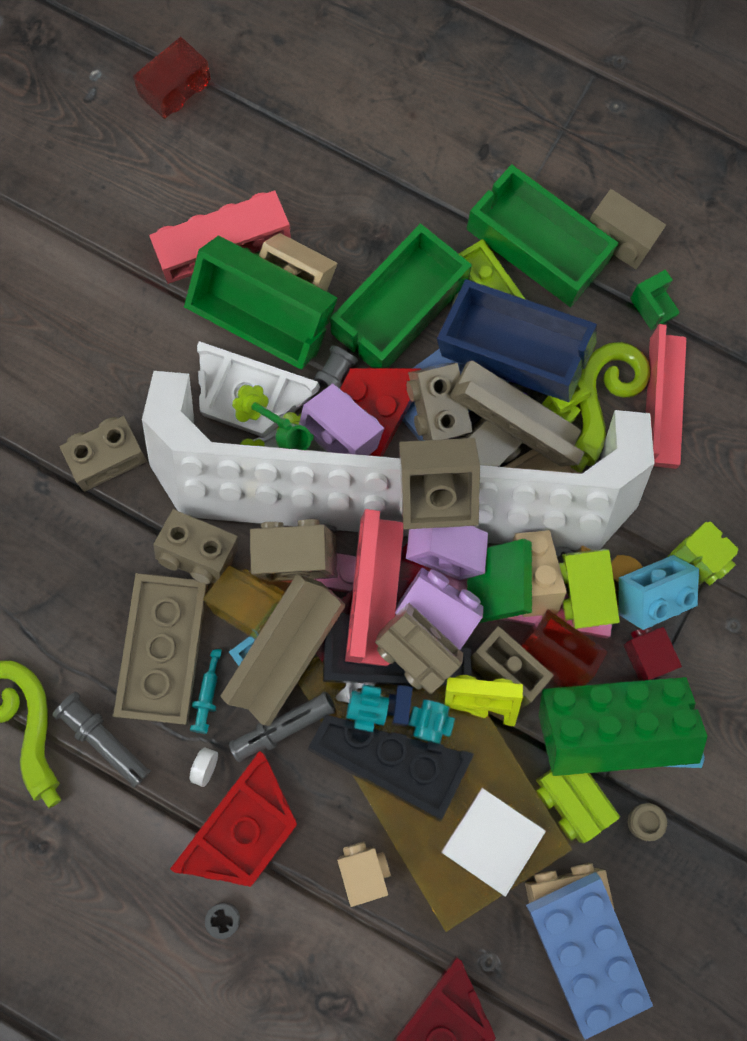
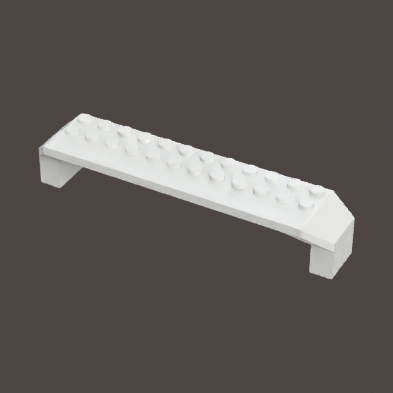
M153 372L142 417L149 465L179 512L202 519L260 524L263 522H283V526H298L297 521L315 519L320 520L321 524L333 525L337 527V530L359 532L360 519L365 509L380 511V519L403 523L400 458L211 442L194 425L189 374ZM615 410L605 439L604 448L600 455L601 460L582 474L480 465L479 526L474 527L488 533L487 543L504 544L512 542L515 533L550 530L554 548L567 547L570 550L577 551L581 546H585L591 550L601 549L638 507L654 466L650 413ZM409 529L403 531V536H409Z

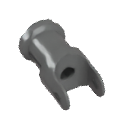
M331 346L329 349L331 354L322 371H317L313 380L319 383L320 388L329 387L331 384H334L340 389L352 365L357 364L358 359L337 346Z

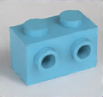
M672 555L619 577V615L644 630L698 606L699 568Z

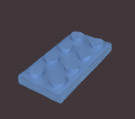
M597 872L589 874L526 905L577 1026L585 1040L653 1007L605 886Z

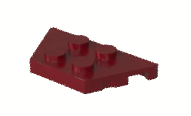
M455 956L393 1041H495V1034L461 959Z

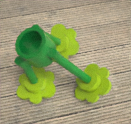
M243 385L239 389L238 398H235L232 402V407L236 410L235 416L238 421L257 420L261 414L278 424L275 437L279 448L307 450L311 441L314 440V435L306 427L299 425L301 414L297 416L293 412H287L283 417H280L266 408L269 403L268 397L263 394V388L259 385L254 387ZM247 438L240 443V445L265 447L262 439L253 441Z

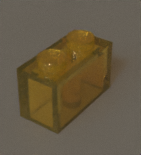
M229 565L203 600L214 615L256 640L285 592L275 585H270L269 588L261 584L260 579L252 575L247 569L240 572Z

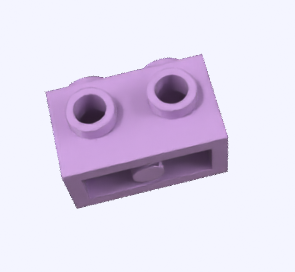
M331 384L303 405L299 425L306 427L314 435V440L327 452L368 456L378 448L384 427L379 424L374 416L365 412L353 401L350 395L342 392L334 384Z
M474 526L409 529L406 559L458 580L485 573L488 533Z
M421 568L398 602L395 611L397 614L406 604L410 603L460 650L482 619L484 606L480 605V599L470 591L462 589L460 592L449 585L448 578L433 569L429 572Z

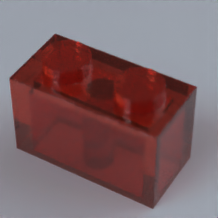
M181 36L133 76L138 95L163 119L172 112L179 111L185 101L196 92H201L211 80L207 60Z
M549 609L529 629L520 644L554 675L551 680L561 687L586 685L594 678L607 654L605 649Z

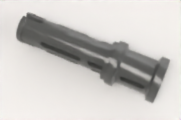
M74 692L69 695L55 709L52 714L56 720L61 718L75 732L74 737L78 741H87L133 788H136L142 780L132 770L141 778H146L151 770L147 769L102 725L104 722L102 716L99 713H92L79 700L80 694Z

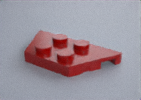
M421 368L350 369L340 390L350 395L358 406L374 416L379 424L384 427L378 448L368 456L383 457L412 403L406 387L407 381H410L408 372L420 370Z
M259 751L170 868L174 873L189 874L249 887L253 886L298 825L265 754Z

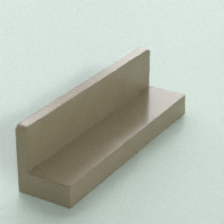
M469 361L466 363L450 398L559 466L579 465L584 454L582 450L574 446L580 434L579 428L476 362Z
M297 573L220 697L228 705L248 709L262 725L270 726L342 613L345 603L322 582Z

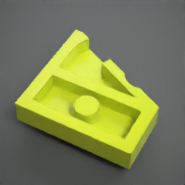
M459 675L455 678L449 677L446 683L444 705L482 718L488 717V711L504 715L505 725L515 726L523 698V684H515L508 679H495L493 681L476 680V678L469 675Z

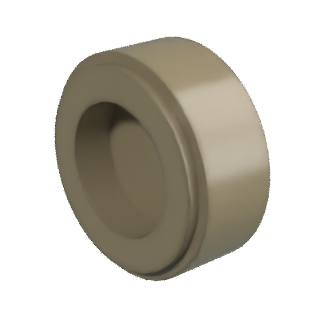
M642 803L636 805L630 811L628 827L636 838L643 841H655L665 833L667 818L663 810L657 805Z

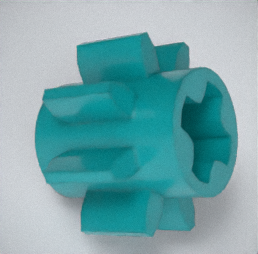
M363 684L361 692L351 691L346 718L355 720V729L373 732L374 724L384 726L389 698L380 696V687Z
M423 700L421 708L413 706L408 725L415 727L413 736L440 744L442 735L450 737L455 723V718L448 717L450 707L430 700Z

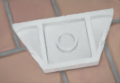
M200 341L197 345V352L200 355L198 380L201 386V394L199 396L200 412L204 417L265 438L278 427V424L261 414L257 420L249 419L246 422H240L236 419V410L232 407V402L235 398H238V391L243 385H250L251 387L255 385L261 386L263 394L268 397L269 401L266 408L280 417H283L287 412L294 413L319 391L320 386L317 381Z

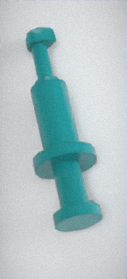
M222 649L212 650L209 671L203 676L198 701L192 702V707L198 709L195 725L190 726V731L207 734L209 724H206L208 712L216 711L217 707L212 704L218 679L215 670Z

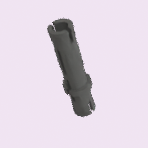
M323 692L314 699L275 718L270 726H265L261 723L256 724V729L230 741V750L238 762L244 761V759L265 748L271 750L277 747V742L303 730L307 726L323 719L326 715L336 713L335 704L327 692Z

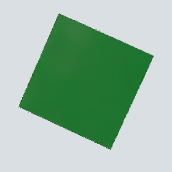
M520 539L488 547L485 573L467 578V590L476 595L481 601L480 605L484 606L483 617L479 623L532 613L531 541Z

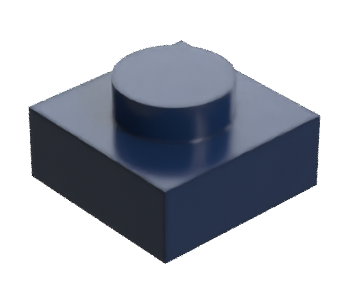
M398 685L396 694L389 693L387 716H393L392 725L408 726L413 687Z

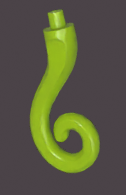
M617 342L603 345L591 354L585 369H582L581 379L591 391V397L580 403L583 428L574 446L582 450L584 454L579 465L570 466L577 472L581 473L586 465H595L604 448L606 426L596 390L597 376L602 367L611 361L620 360L626 362L634 369V379L628 383L622 382L619 379L618 367L611 366L606 370L603 380L609 392L617 397H634L641 393L649 382V362L643 352L631 344Z
M0 661V679H9L15 682L21 688L27 700V725L20 756V770L23 782L33 800L43 799L48 809L57 805L61 798L55 791L60 783L45 758V740L48 724L46 694L37 676L26 666L15 661ZM5 688L2 691L3 703L0 706V723L7 722L18 711L20 705L19 695L13 688Z

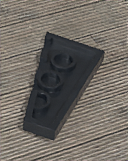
M330 715L325 716L308 747L310 752L434 820L442 821L475 753L445 748L441 744L426 743L407 738L406 735L395 732L388 733L373 729V732L354 728L355 722Z

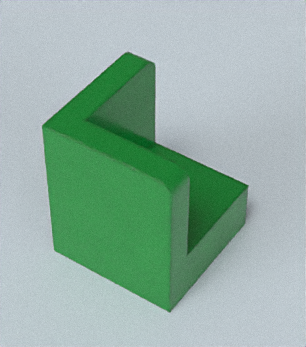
M666 269L638 284L630 297V300L651 331L657 328L659 324H664L679 314L678 308L666 292L673 281Z

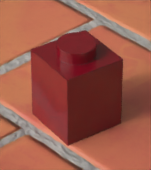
M651 627L644 630H635L630 633L633 639L623 644L639 681L652 680L682 667L664 627L654 631Z

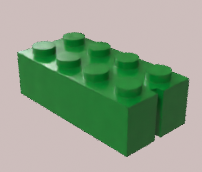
M512 164L493 184L492 192L488 190L470 210L466 229L479 240L483 239L491 249L570 308L610 262L618 245L616 240Z
M420 223L330 317L331 334L352 352L359 348L358 357L371 368H389L449 304L455 294L460 292L465 279L469 280L472 264Z
M218 235L198 251L184 308L302 370L320 350L327 330L325 326L330 322V317L338 297Z
M687 677L542 689L539 720L552 775L561 776L700 764L708 736L698 709H694L696 702Z

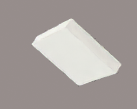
M481 788L441 853L506 897L546 831Z

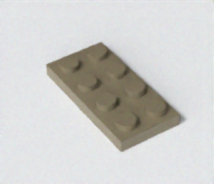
M135 574L113 717L188 726L208 584L193 579Z

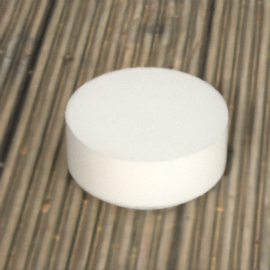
M206 747L199 751L190 771L191 783L202 787L207 785L216 767L218 752Z

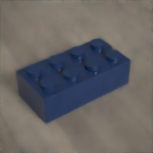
M465 279L437 337V342L442 357L464 365L469 361H474L502 379L569 403L582 376V369H585L597 343V324Z

